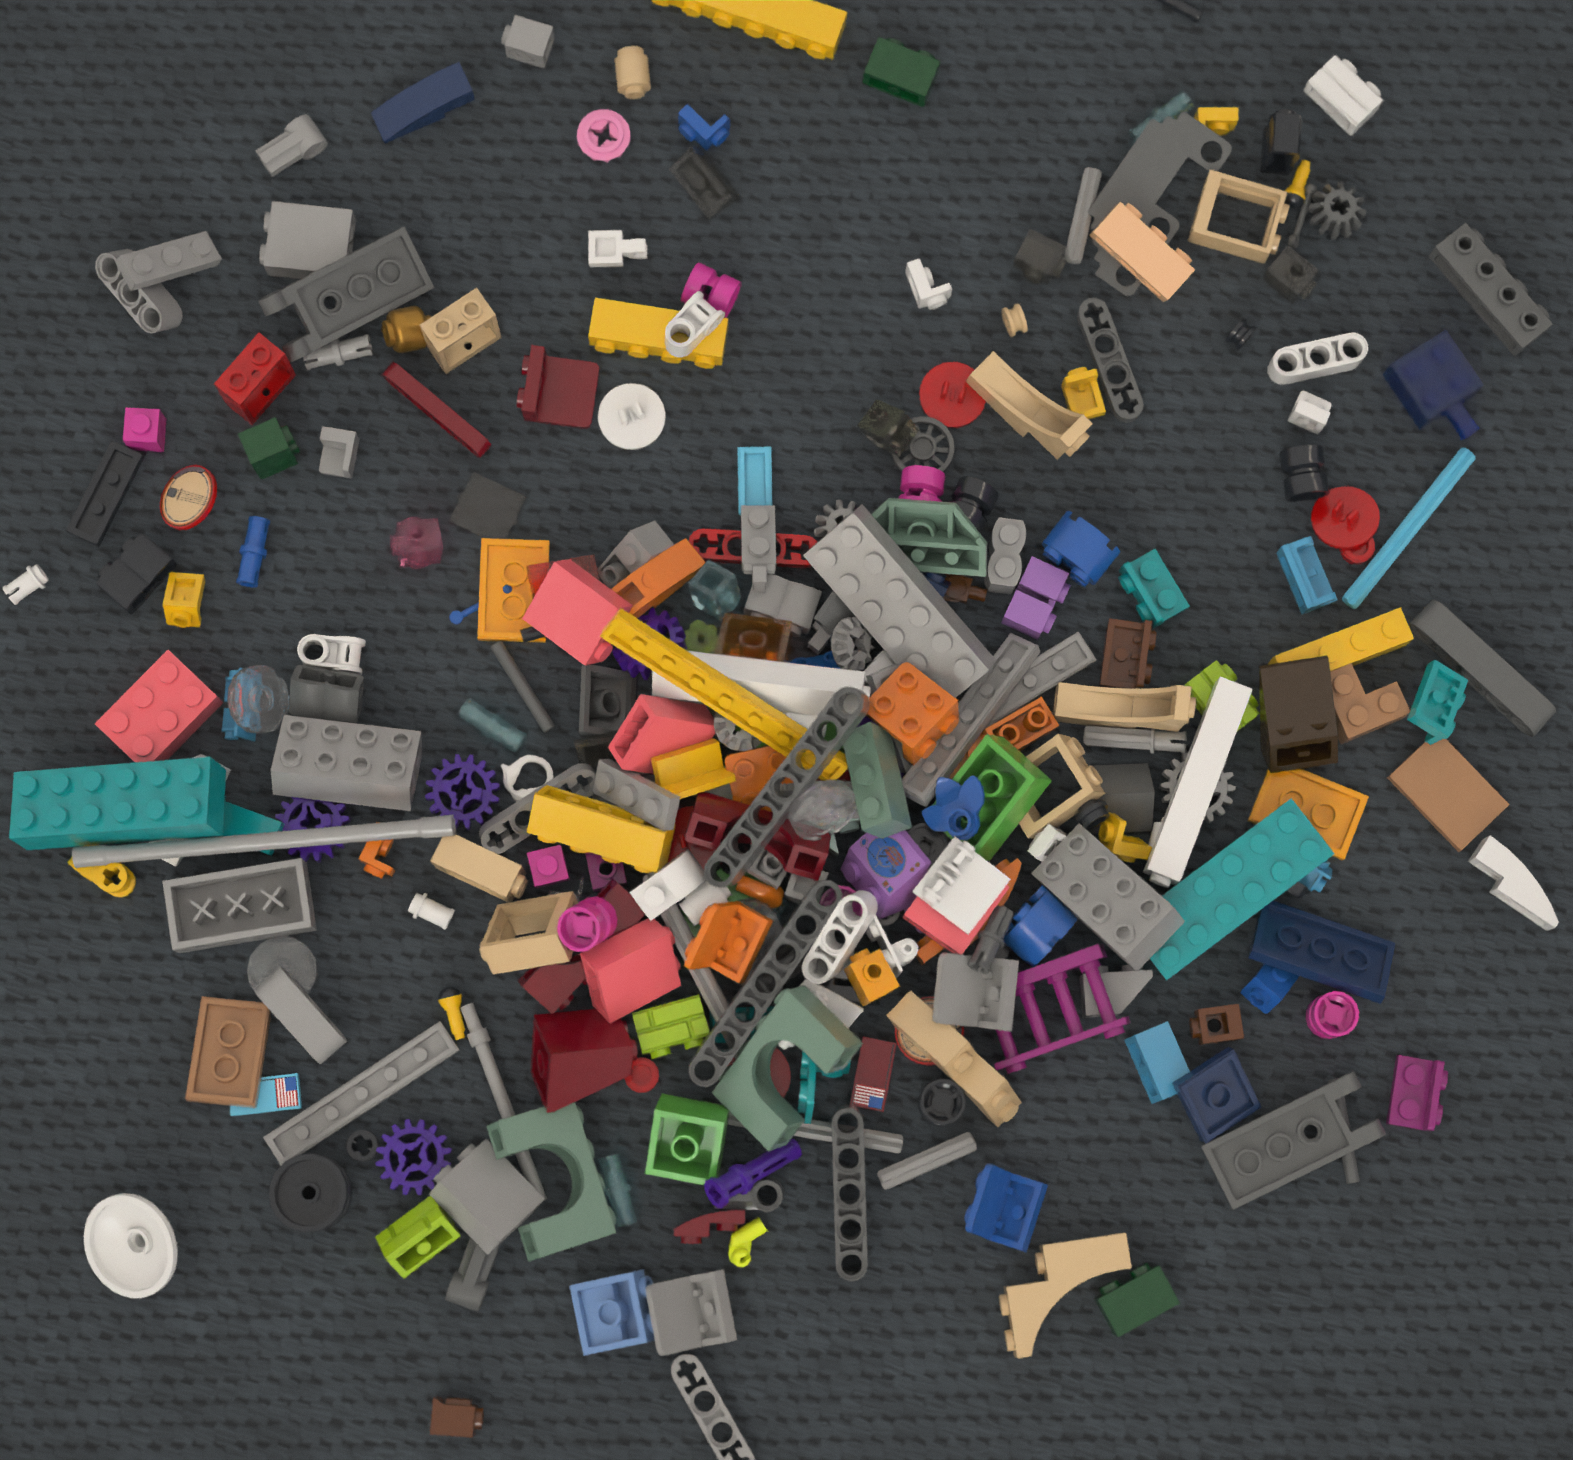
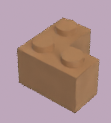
M1352 663L1330 672L1340 744L1399 721L1410 713V709L1397 681L1365 694Z

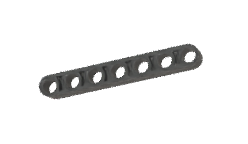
M844 687L833 695L707 861L704 867V875L709 884L715 887H730L741 880L867 714L870 701L864 691L853 687ZM855 694L858 697L859 706L854 712L847 713L843 706L844 700L848 695ZM828 722H833L837 727V735L832 741L828 742L822 735V729ZM811 750L815 754L816 762L811 769L807 770L802 766L801 757L805 751ZM785 778H790L794 783V792L786 798L780 792V784ZM764 806L770 807L773 812V819L766 826L759 820L760 809ZM742 834H747L752 841V846L747 853L741 852L737 845L738 839ZM723 861L730 867V876L726 881L720 880L716 873L718 865Z
M819 880L810 887L691 1058L688 1071L691 1080L701 1087H708L720 1078L816 940L838 903L842 900V892L836 883L829 880ZM822 886H830L835 893L833 902L827 906L820 905L816 900V892ZM802 915H810L815 921V927L809 934H800L796 929V921ZM782 944H790L795 950L794 958L788 963H781L775 957L776 949ZM762 973L773 975L775 984L770 991L761 992L756 988L755 980L758 975ZM749 1002L754 1006L755 1013L751 1019L741 1021L735 1016V1009L739 1003ZM728 1031L734 1035V1044L731 1048L722 1050L715 1045V1037L719 1032ZM702 1060H708L714 1065L713 1074L706 1079L699 1078L694 1072L695 1065Z

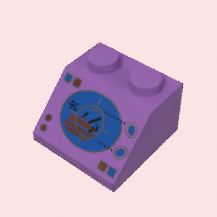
M906 830L883 839L866 832L849 847L840 870L843 872L846 880L857 891H868L876 898L878 903L876 915L879 919H882L910 907L917 896L912 891L928 872L932 862Z

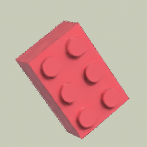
M167 650L107 710L95 725L135 763L168 760L224 702L174 654Z

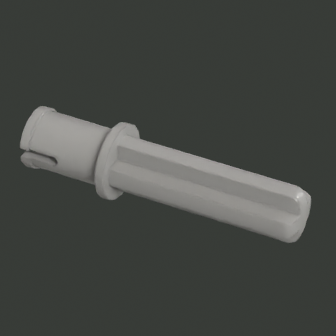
M1088 725L1085 727L1083 735L1086 746L1150 750L1151 754H1154L1155 751L1186 753L1187 744L1172 742L1173 740L1187 741V731L1174 732L1157 729Z

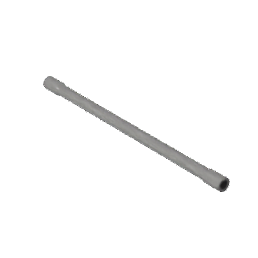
M454 815L423 817L418 820L114 846H82L73 848L72 861L75 868L105 866L110 863L402 838L455 836L456 824Z

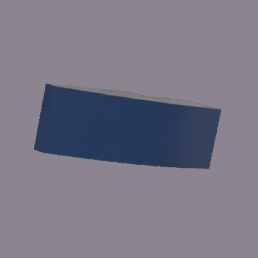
M457 62L401 91L371 112V115L384 143H388L445 118L446 112L474 101L475 98L461 64Z

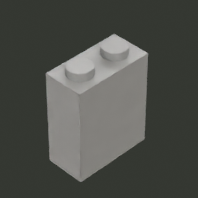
M272 201L271 212H266L264 217V232H268L267 243L261 244L260 264H264L263 266L269 276L301 279L350 254L353 249L356 226L353 210Z
M485 1139L477 1147L471 1143L457 1157L460 1163L454 1168L449 1164L435 1176L434 1180L437 1185L429 1195L489 1255L540 1206L545 1198L505 1157L497 1160L492 1144Z

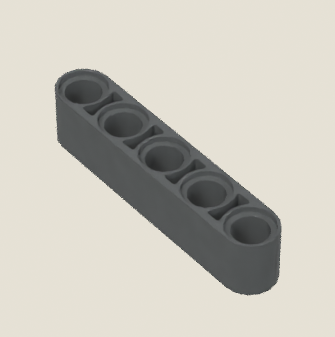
M1431 600L1409 623L1410 630L1455 672L1468 679V683L1525 735L1534 737L1557 712L1554 705L1439 601Z
M845 1104L835 1109L831 1120L835 1261L837 1272L841 1278L847 1281H856L865 1275L868 1266L864 1123L860 1110L854 1105ZM852 1113L856 1116L858 1121L855 1128L846 1131L838 1126L837 1121L842 1114ZM846 1148L854 1149L859 1155L857 1162L850 1166L842 1164L838 1159L840 1152ZM849 1183L856 1185L860 1191L858 1197L851 1201L844 1200L839 1194L841 1187ZM845 1220H856L861 1226L859 1232L853 1236L845 1235L840 1229L841 1224ZM853 1254L861 1259V1265L857 1270L848 1271L844 1269L841 1263L847 1255Z

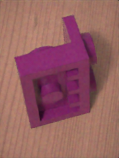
M1396 1055L1386 1124L1422 1131H1434L1435 1125L1440 1124L1443 1114V1106L1438 1104L1440 1090H1445L1448 1080V1071L1443 1070L1444 1061H1430Z

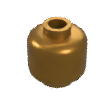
M418 306L390 311L387 314L386 320L382 321V333L386 345L392 347L398 353L420 350L427 347L420 324L431 318V316H425L422 309Z

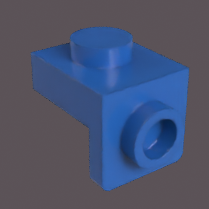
M688 104L678 112V124L680 125L678 129L681 134L690 142L695 140L706 151L713 144L716 147L721 145L730 134L728 131L730 129V119L725 114L710 126Z
M1263 964L1255 976L1243 987L1241 994L1264 1014H1268L1285 997L1299 978V975Z

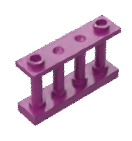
M1103 944L1090 946L1018 973L1015 995L1016 997L1020 996L1038 1048L1019 1055L1011 1031L995 1029L1006 1059L994 1064L996 1070L1005 1068L1007 1074L1026 1068L1025 1061L1101 1033L1104 1034L1105 1039L1125 1032L1123 1026L1131 1023L1130 1018L1127 1016L1117 1020L1098 969L1101 966L1099 960L1107 957ZM1078 967L1081 973L1085 972L1104 1024L1087 1031L1083 1030L1065 980L1068 978L1066 972ZM1047 979L1048 985H1053L1071 1035L1051 1043L1033 993L1036 990L1034 983Z

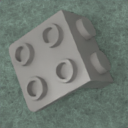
M941 953L937 966L933 1021L938 1024L1012 1031L1019 961L994 958L989 973L982 974L980 972L982 967H979L978 972L968 966L972 956Z
M724 1269L650 1284L646 1287L655 1344L659 1355L664 1356L698 1347L737 1340Z

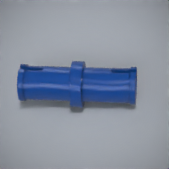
M250 516L248 518L249 523L245 543L240 546L239 550L242 558L236 583L241 586L256 588L258 587L262 559H265L267 556V550L264 548L270 520L263 517Z

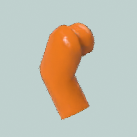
M745 875L737 883L736 891L754 898L766 908H777L783 903L784 890L780 886L776 890L772 886Z

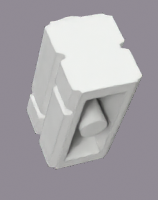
M1334 55L1308 81L1303 91L1351 136L1379 109L1383 99L1380 97L1379 89L1373 83L1368 81L1365 83L1356 75L1357 70L1350 61L1346 59L1340 60Z

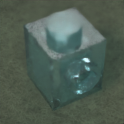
M709 559L688 583L694 606L720 621L728 612L733 611L740 601L741 594L736 574Z

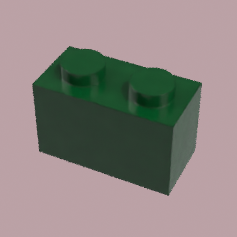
M878 37L864 70L862 84L924 108L938 75L940 61L936 60L935 56L927 51L918 50L916 52L906 48L902 42L896 39L887 38L886 40Z
M276 417L238 433L248 459L261 480L298 464L294 455L300 452L298 445L288 426L284 425L281 427Z
M1148 1262L1131 1270L1129 1273L1132 1278L1119 1284L1118 1280L1115 1279L1099 1288L1101 1295L1094 1299L1114 1336L1120 1337L1180 1304L1160 1265L1150 1267Z

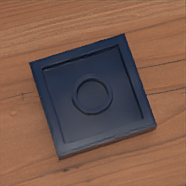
M1230 1047L1225 1048L1172 1083L1200 1141L1205 1144L1262 1107L1235 1050Z

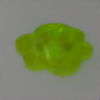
M701 620L693 621L690 625V630L685 631L687 637L684 639L687 646L686 651L711 654V651L719 650L721 639L716 635V626L712 624L706 626ZM703 638L705 641L700 643L698 640Z

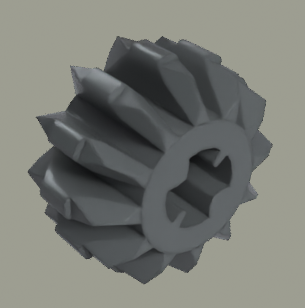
M1339 182L1335 189L1328 183L1323 187V192H1315L1312 197L1315 203L1309 205L1308 212L1314 215L1310 220V225L1321 224L1318 231L1319 235H1323L1328 230L1330 231L1331 240H1336L1339 233L1346 239L1350 237L1352 230L1358 231L1362 225L1360 219L1365 217L1366 210L1360 207L1364 203V197L1354 198L1353 196L1356 192L1355 187H1351L1347 192L1344 190L1343 182Z

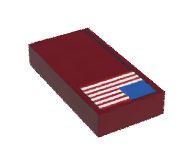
M862 1037L863 1044L860 1047L849 1105L884 1112L897 1043Z

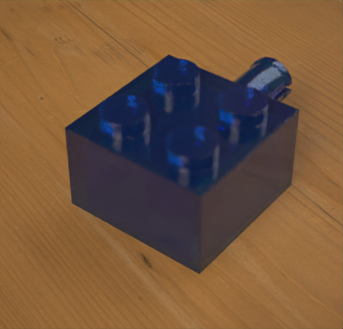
M1444 330L1390 364L1382 374L1419 430L1441 416L1448 418L1462 441L1480 429L1463 404L1466 400L1473 397L1484 384L1447 330Z

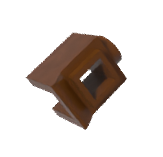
M439 1396L433 1398L430 1434L473 1438L476 1429L482 1430L484 1408H478V1405L473 1404V1399L448 1397L445 1402Z

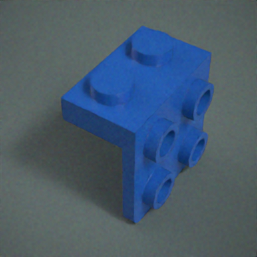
M986 1164L984 1170L978 1174L976 1180L977 1192L973 1204L969 1205L965 1214L966 1231L1027 1253L1048 1185L1010 1173L995 1165Z

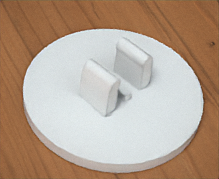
M634 383L623 384L612 389L603 398L598 411V422L603 435L613 445L622 449L636 450L652 444L659 437L665 424V409L659 396L650 388Z

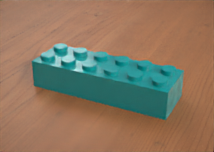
M211 757L14 772L9 839L26 850L223 836L226 769Z
M1292 798L1162 895L1185 920L1177 931L1150 958L1166 980L1334 855V852Z

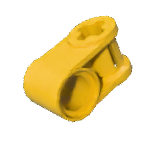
M72 857L67 862L86 879L94 882L102 890L115 897L122 898L128 896L135 888V875L121 862L110 863L105 866L82 868L74 867ZM114 874L118 875L121 880L118 885L114 884V881L111 879Z

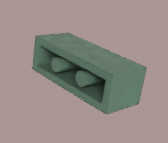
M872 722L857 727L843 746L862 831L883 839L912 828L892 735Z

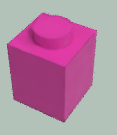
M125 407L123 442L128 448L135 451L164 452L167 419L160 409Z
M561 845L527 853L536 888L570 880Z

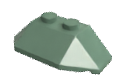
M888 498L871 514L920 572L986 577L987 542L957 503Z

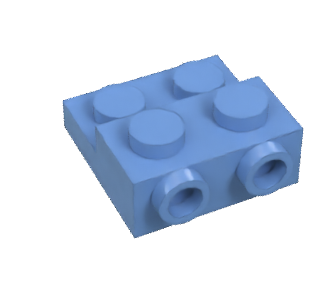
M644 1269L569 1285L584 1356L655 1340L646 1296V1287L653 1284L650 1276H645Z

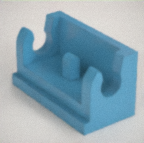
M1311 536L1283 545L1276 552L1302 615L1337 601V596L1331 589L1313 546L1314 541Z
M1167 1021L1125 1039V1044L1151 1104L1176 1095L1177 1092L1172 1083L1190 1071L1169 1022Z

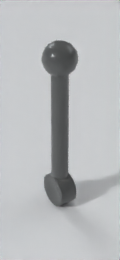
M1308 184L1304 188L1306 200L1302 204L1294 232L1289 237L1288 246L1290 248H1297L1299 245V235L1311 198L1317 191V187L1313 184Z

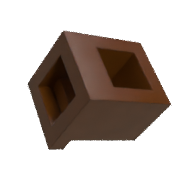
M1239 1004L1197 1009L1194 1011L1195 1017L1189 1018L1192 1039L1198 1038L1199 1045L1244 1039ZM1214 1019L1218 1021L1219 1030L1217 1032H1211L1208 1029L1209 1020Z

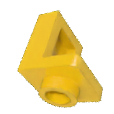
M1080 367L1067 373L1068 376L1064 377L1061 385L1068 410L1083 414L1088 419L1105 415L1106 410L1097 383L1099 376L1097 369L1088 371L1087 367Z
M1108 812L1109 818L1099 828V841L1122 861L1134 863L1136 858L1148 860L1152 847L1138 837L1123 835L1126 821L1115 813Z

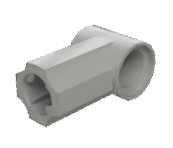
M304 114L292 120L284 129V133L257 149L256 153L273 177L302 158L308 160L318 155L326 148L328 142L308 114Z

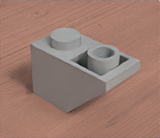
M652 521L630 530L595 572L606 586L612 589L635 570L674 544L656 521Z
M1123 965L1122 972H1109L1108 966L1098 967L1115 1016L1124 1011L1153 977L1152 970H1143V966L1137 972L1129 965ZM1082 974L1079 976L1082 1018L1101 1017L1086 974Z

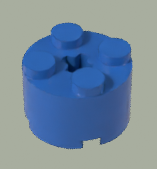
M1066 511L1041 543L1045 548L1042 556L1056 567H1059L1061 563L1071 570L1070 578L1085 588L1088 583L1096 585L1121 552L1117 546L1111 551L1106 546L1110 541L1109 538L1080 516L1076 521H1073L1071 519L1073 512Z
M1041 885L1030 897L1029 900L1033 903L1031 906L1025 902L1014 913L1013 919L1016 923H1010L1003 938L1005 945L1032 968L1051 951L1058 940H1061L1078 920L1073 912L1044 885Z

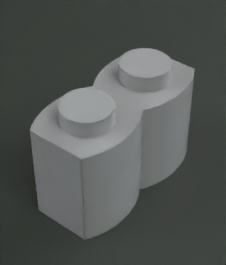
M999 517L994 525L989 539L991 557L987 565V575L985 577V586L988 592L1011 595L1017 586L1022 572L1020 553L1026 540V528L1023 520Z
M767 574L766 593H752L751 587L744 608V614L749 616L748 620L761 626H768V623H774L781 626L782 632L800 637L801 633H809L822 591L801 583L789 581L774 574Z

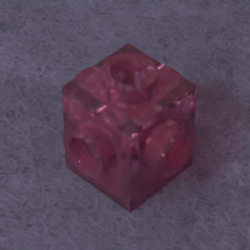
M411 517L397 522L395 535H390V548L392 556L398 555L400 568L421 569L430 564H439L441 562L443 545L438 518L420 519L418 517Z

